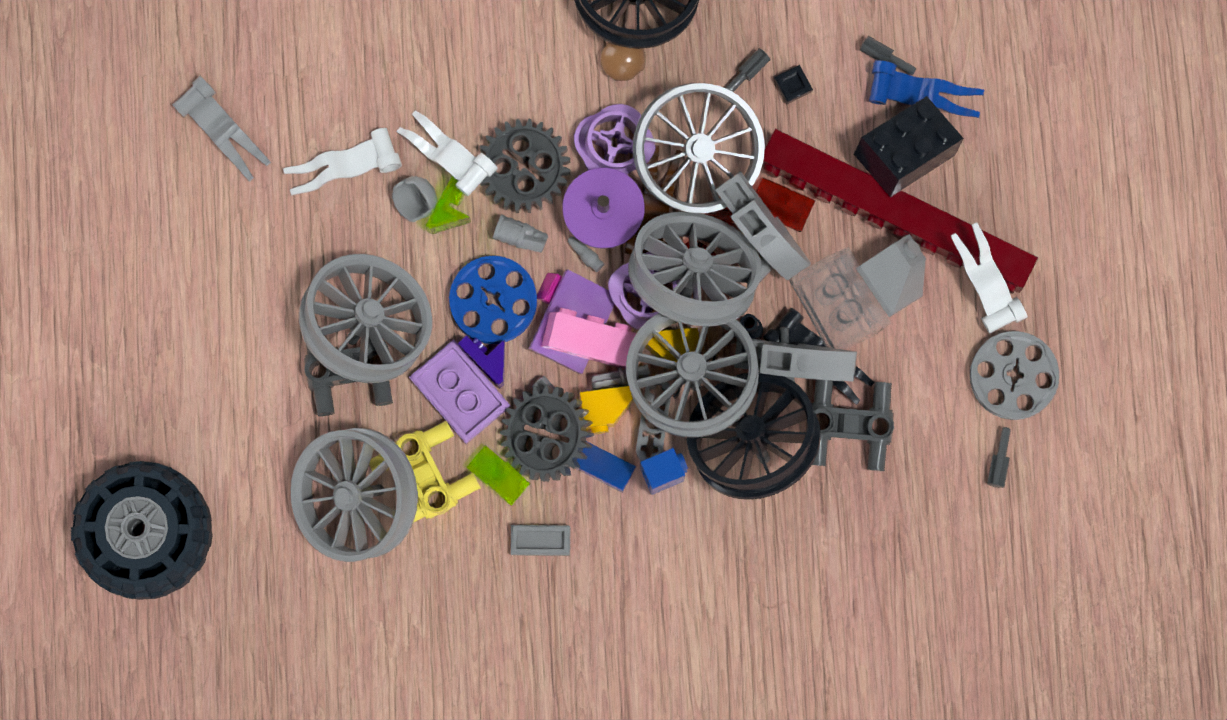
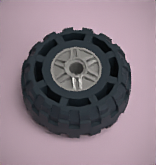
M129 462L128 464L114 466L104 471L103 475L93 480L85 488V493L81 500L77 501L73 512L74 520L73 527H71V541H73L75 556L80 566L100 587L125 598L138 600L156 599L183 588L201 570L212 543V518L209 507L201 492L183 474L159 463ZM145 524L143 534L137 536L138 527Z

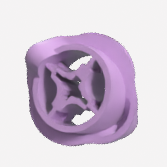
M615 104L580 122L574 133V145L578 154L583 159L587 170L612 168L626 175L636 170L634 158L623 163H613L617 154L627 155L628 152L633 154V140L627 138L624 133V127H628L633 134L635 133V128L641 117V114L636 109L624 104ZM616 122L614 128L610 131L601 130L598 132L594 130L602 123ZM648 129L646 137L653 138L652 133ZM612 137L617 138V147L611 146ZM645 140L644 154L647 164L655 152V142ZM592 141H595L596 145L602 147L605 153L604 159L596 153Z
M651 252L643 253V254L654 255V254H652ZM628 262L619 267L610 276L608 288L612 301L620 310L625 321L631 327L640 330L649 319L659 312L650 313L653 308L642 300L633 285L630 284ZM648 269L651 274L661 272L657 270ZM680 280L672 282L673 289L677 286ZM627 292L641 298V312L634 310L628 304Z

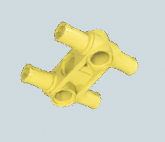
M447 421L425 432L417 430L411 434H405L395 441L402 451L404 445L409 441H415L419 445L416 454L412 456L406 455L412 466L418 491L417 511L413 523L424 517L431 519L437 515L445 514L449 509L458 504L457 500L481 488L473 473L450 485L448 482H444L430 452L432 447L454 436ZM380 454L370 460L369 466L372 471L384 461ZM441 493L445 496V503L442 507L433 508L430 506L429 501L433 494Z

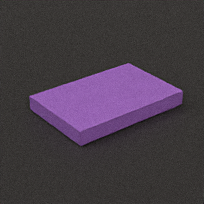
M568 269L565 270L528 349L578 374H582L589 359L541 347L549 314L551 312H559L560 308L576 311V317L587 320L588 315L605 319L604 324H606L615 305L610 297L609 290Z

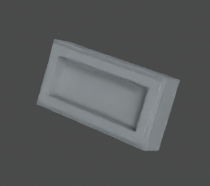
M511 525V555L570 556V526Z

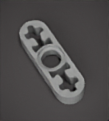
M668 382L647 386L644 394L646 401L650 404L654 402V394L650 393V389L653 390L656 388V385H661L662 390L665 391L670 387ZM671 396L661 405H665V410L660 408L656 410L667 417ZM642 414L636 446V454L640 461L648 459L645 457V452L641 451V447H646L648 443V436L642 437L643 432L650 435L661 434L660 439L654 437L653 448L658 449V452L652 453L651 457L663 452L665 431L659 428L650 429L645 423L646 418Z

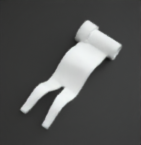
M416 110L412 115L437 143L438 147H434L410 130L400 127L396 131L414 144L427 158L441 165L457 179L458 182L455 186L466 196H469L486 176L490 177L498 169L483 153L475 157L459 142L450 139L432 121Z
M379 128L372 131L371 140L362 142L353 148L343 151L324 152L305 164L283 168L284 174H303L329 165L327 169L311 182L290 189L291 196L317 190L334 179L357 177L379 167L381 173H389L399 169L402 163L399 154L394 151L387 128Z
M976 222L972 224V228L980 250V265H977L973 256L956 233L951 235V238L961 255L965 271L981 299L987 316L981 319L990 334L1013 321L1018 323L1028 316L1018 297L1011 298L1007 284L992 258L988 242Z

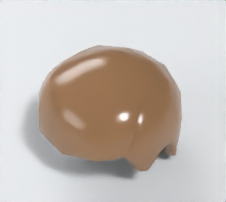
M609 42L602 50L600 64L605 74L612 79L628 81L644 70L646 54L643 48L621 47Z

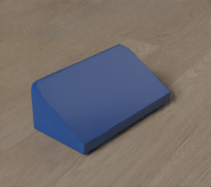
M589 443L592 445V448H584L582 451L587 456V460L578 458L577 462L580 465V469L577 470L623 493L636 466Z

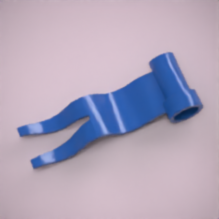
M880 60L874 61L872 69L874 78L869 102L886 105V101L889 99L913 105L927 96L938 109L955 115L979 118L980 112L956 105L945 97L940 96L939 92L956 96H984V89L962 87L943 79L914 77L897 72V65L894 63Z

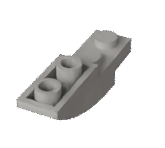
M741 171L716 188V192L732 212L730 216L762 257L782 277L789 280L811 265V262L778 216L774 218Z
M752 339L756 349L758 369L762 374L817 380L854 381L857 351L801 343L794 345ZM737 340L735 355L745 353L742 345ZM749 362L734 364V367L749 369Z

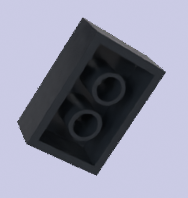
M926 96L862 136L853 155L889 197H892L954 157L964 138Z

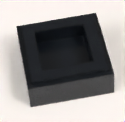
M800 65L774 77V82L786 104L813 91Z

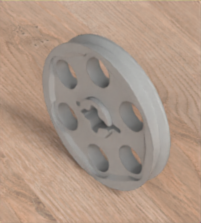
M1009 331L993 336L977 351L971 363L970 384L976 399L987 411L1000 418L1020 420L1039 413L1053 399L1059 384V367L1055 355L1042 340L1029 333ZM1005 340L1012 345V353L1010 355L1002 356L997 352L996 345L999 341ZM1027 347H1038L1041 351V358L1035 362L1028 360L1025 355ZM1016 359H1018L1016 369H1018L1017 372L1019 375H1022V378L1016 381L1013 385V392H1011L1013 382H1011V377L1007 376V372L1009 373L1016 365ZM987 362L992 365L994 373L991 377L984 378L979 375L977 367L980 363ZM1045 373L1050 376L1051 386L1049 388L1042 389L1037 386L1035 378L1038 374ZM994 389L1001 391L1004 396L1003 403L1000 405L991 404L987 398L989 391ZM1027 395L1032 399L1033 405L1030 410L1023 411L1018 408L1016 401L1019 396Z

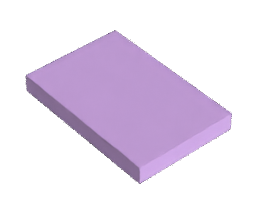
M454 339L409 376L410 380L465 444L469 443L502 415L507 408L511 407Z

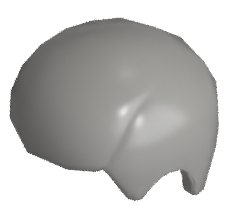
M411 176L393 187L392 199L395 208L408 221L415 222L426 218L436 210L437 196L435 189L427 179Z

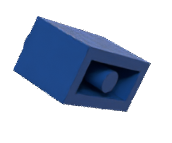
M674 448L640 462V470L651 495L684 482L685 473H687L688 469L682 453L676 454Z

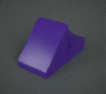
M466 335L458 343L459 347L501 389L504 386L505 341L503 340L486 356L484 353L487 351V348L476 337L471 340Z

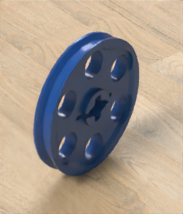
M485 256L471 261L458 272L451 285L449 304L456 324L467 336L472 339L476 337L480 342L486 344H500L503 340L508 342L515 339L531 324L537 308V294L531 276L520 264L502 256ZM485 264L492 265L495 269L494 276L488 280L482 279L478 274L479 268ZM513 272L519 273L523 277L522 284L516 288H512L506 283L507 276ZM463 284H469L474 289V293L469 299H461L457 295L458 288ZM481 288H484L488 294L493 296L498 293L500 295L498 298L500 306L505 312L494 304L488 306L487 295ZM519 300L526 301L530 306L528 313L523 316L515 314L513 312L514 303ZM476 312L479 314L480 323L476 327L471 328L464 324V316L467 313ZM497 320H503L508 324V331L502 336L495 335L492 332V324Z

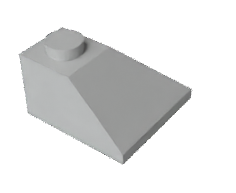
M910 234L856 268L888 317L923 296L926 258Z

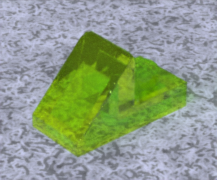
M451 176L425 225L427 232L430 234H436L471 222L470 216L453 208L454 205L459 206L465 196L455 186L458 180Z
M486 445L466 467L510 506L515 503L530 485L508 462L502 460Z

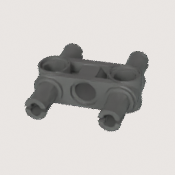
M368 337L367 363L370 364L371 358L378 354ZM307 347V355L304 358L305 374L307 376L308 388H310V391H314L317 415L320 417L333 415L335 411L331 388L356 381L343 378L327 369L323 377H313V369L323 364L315 358ZM360 347L342 350L341 353L359 361ZM390 381L372 383L376 406L392 404Z
M816 379L814 403L811 404L816 414L823 413L828 417L829 424L824 430H821L820 447L812 465L826 466L828 440L834 437L867 440L866 443H869L867 470L885 471L887 445H890V442H892L894 430L893 410H890L892 383L875 382L873 406L868 411L834 408V405L831 404L833 381ZM877 418H882L887 423V430L882 435H877L872 430V423Z

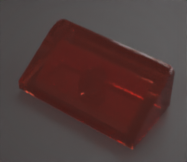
M764 177L756 190V193L774 218L778 216L783 225L798 232L803 230L816 200Z

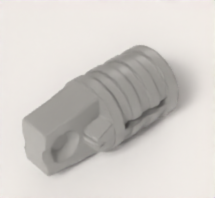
M503 214L499 218L493 235V239L500 240V242L540 253L543 251L548 238V234L535 229L527 223H522L511 217L508 218Z

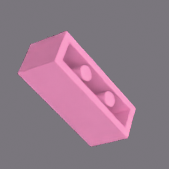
M560 308L559 312H551L549 314L541 347L626 369L628 351L631 342L637 334L631 332V326L621 323H615L614 327L604 324L605 319L590 315L587 316V320L576 317V311Z

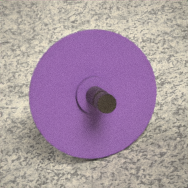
M595 168L582 173L569 185L563 199V217L569 231L580 242L594 248H613L627 242L638 231L644 217V199L638 185L625 173L612 168Z

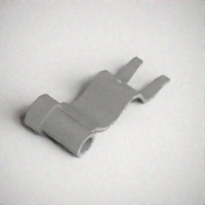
M200 75L192 82L193 86L172 105L183 117L189 114L250 182L254 177L230 142V138L234 139L266 166L271 162L214 100L212 96L216 92Z

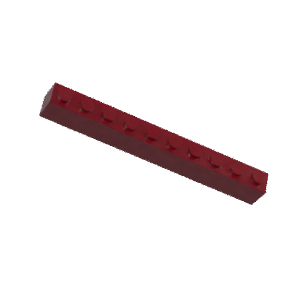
M775 128L764 151L762 171L765 174L777 178L779 175L789 180L788 184L793 188L801 191L805 188L815 193L814 197L824 203L829 204L832 201L840 205V209L844 213L851 216L858 214L866 218V222L877 229L885 227L893 231L892 235L899 240L910 234L912 239L919 244L922 251L931 255L938 253L946 257L945 261L948 264L961 268V266H964L963 260L951 238V235L956 233L973 256L977 265H980V250L971 224L902 190L889 197L871 175ZM981 230L990 247L992 258L1007 284L1009 293L1013 294L1014 291L1020 293L1038 257Z

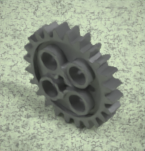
M516 119V126L513 128L508 122H505V131L503 132L495 127L494 130L497 137L493 138L487 135L486 140L489 146L481 145L480 151L496 166L502 162L508 163L511 166V170L506 174H499L495 171L490 177L486 176L480 183L481 186L489 185L485 191L486 195L489 196L495 193V204L503 199L505 210L511 204H514L516 213H519L521 206H526L528 213H531L533 204H536L542 210L543 200L553 204L551 194L561 196V190L558 188V185L567 186V180L562 176L570 175V169L563 167L571 163L570 157L562 156L568 151L567 146L558 147L562 137L552 138L554 132L552 127L544 132L543 122H540L536 128L532 127L531 119H528L526 126H522L520 120ZM519 140H524L529 144L528 149L523 152L516 151L513 146ZM508 150L522 164L528 161L529 169L545 179L544 182L536 179L526 168L520 171L518 162L503 154V151ZM540 158L550 159L552 161L551 166L547 169L538 168L536 163ZM523 180H530L534 183L533 189L528 192L521 191L518 185Z
M545 385L543 391L539 387H533V395L527 391L522 392L524 401L515 398L513 401L517 408L506 409L511 418L502 419V422L508 425V429L500 431V434L507 436L508 440L501 443V446L510 448L504 455L505 458H515L511 467H521L520 474L527 476L530 473L531 480H538L540 477L541 481L549 482L550 477L552 480L559 481L561 474L563 476H571L569 467L580 469L577 459L587 460V456L582 451L584 448H592V445L586 442V438L594 436V433L587 432L586 427L592 425L593 421L584 420L589 410L579 409L583 401L579 399L572 401L574 393H564L563 388L556 387L553 391L552 386ZM537 409H540L541 418L536 423L534 413ZM565 416L568 424L566 429L562 431L560 421ZM529 425L568 437L569 442L566 443L558 439L548 438L542 434L527 431L524 429V426ZM529 437L533 439V447L530 451L526 448V442ZM555 445H558L560 452L558 457L554 459L552 450Z

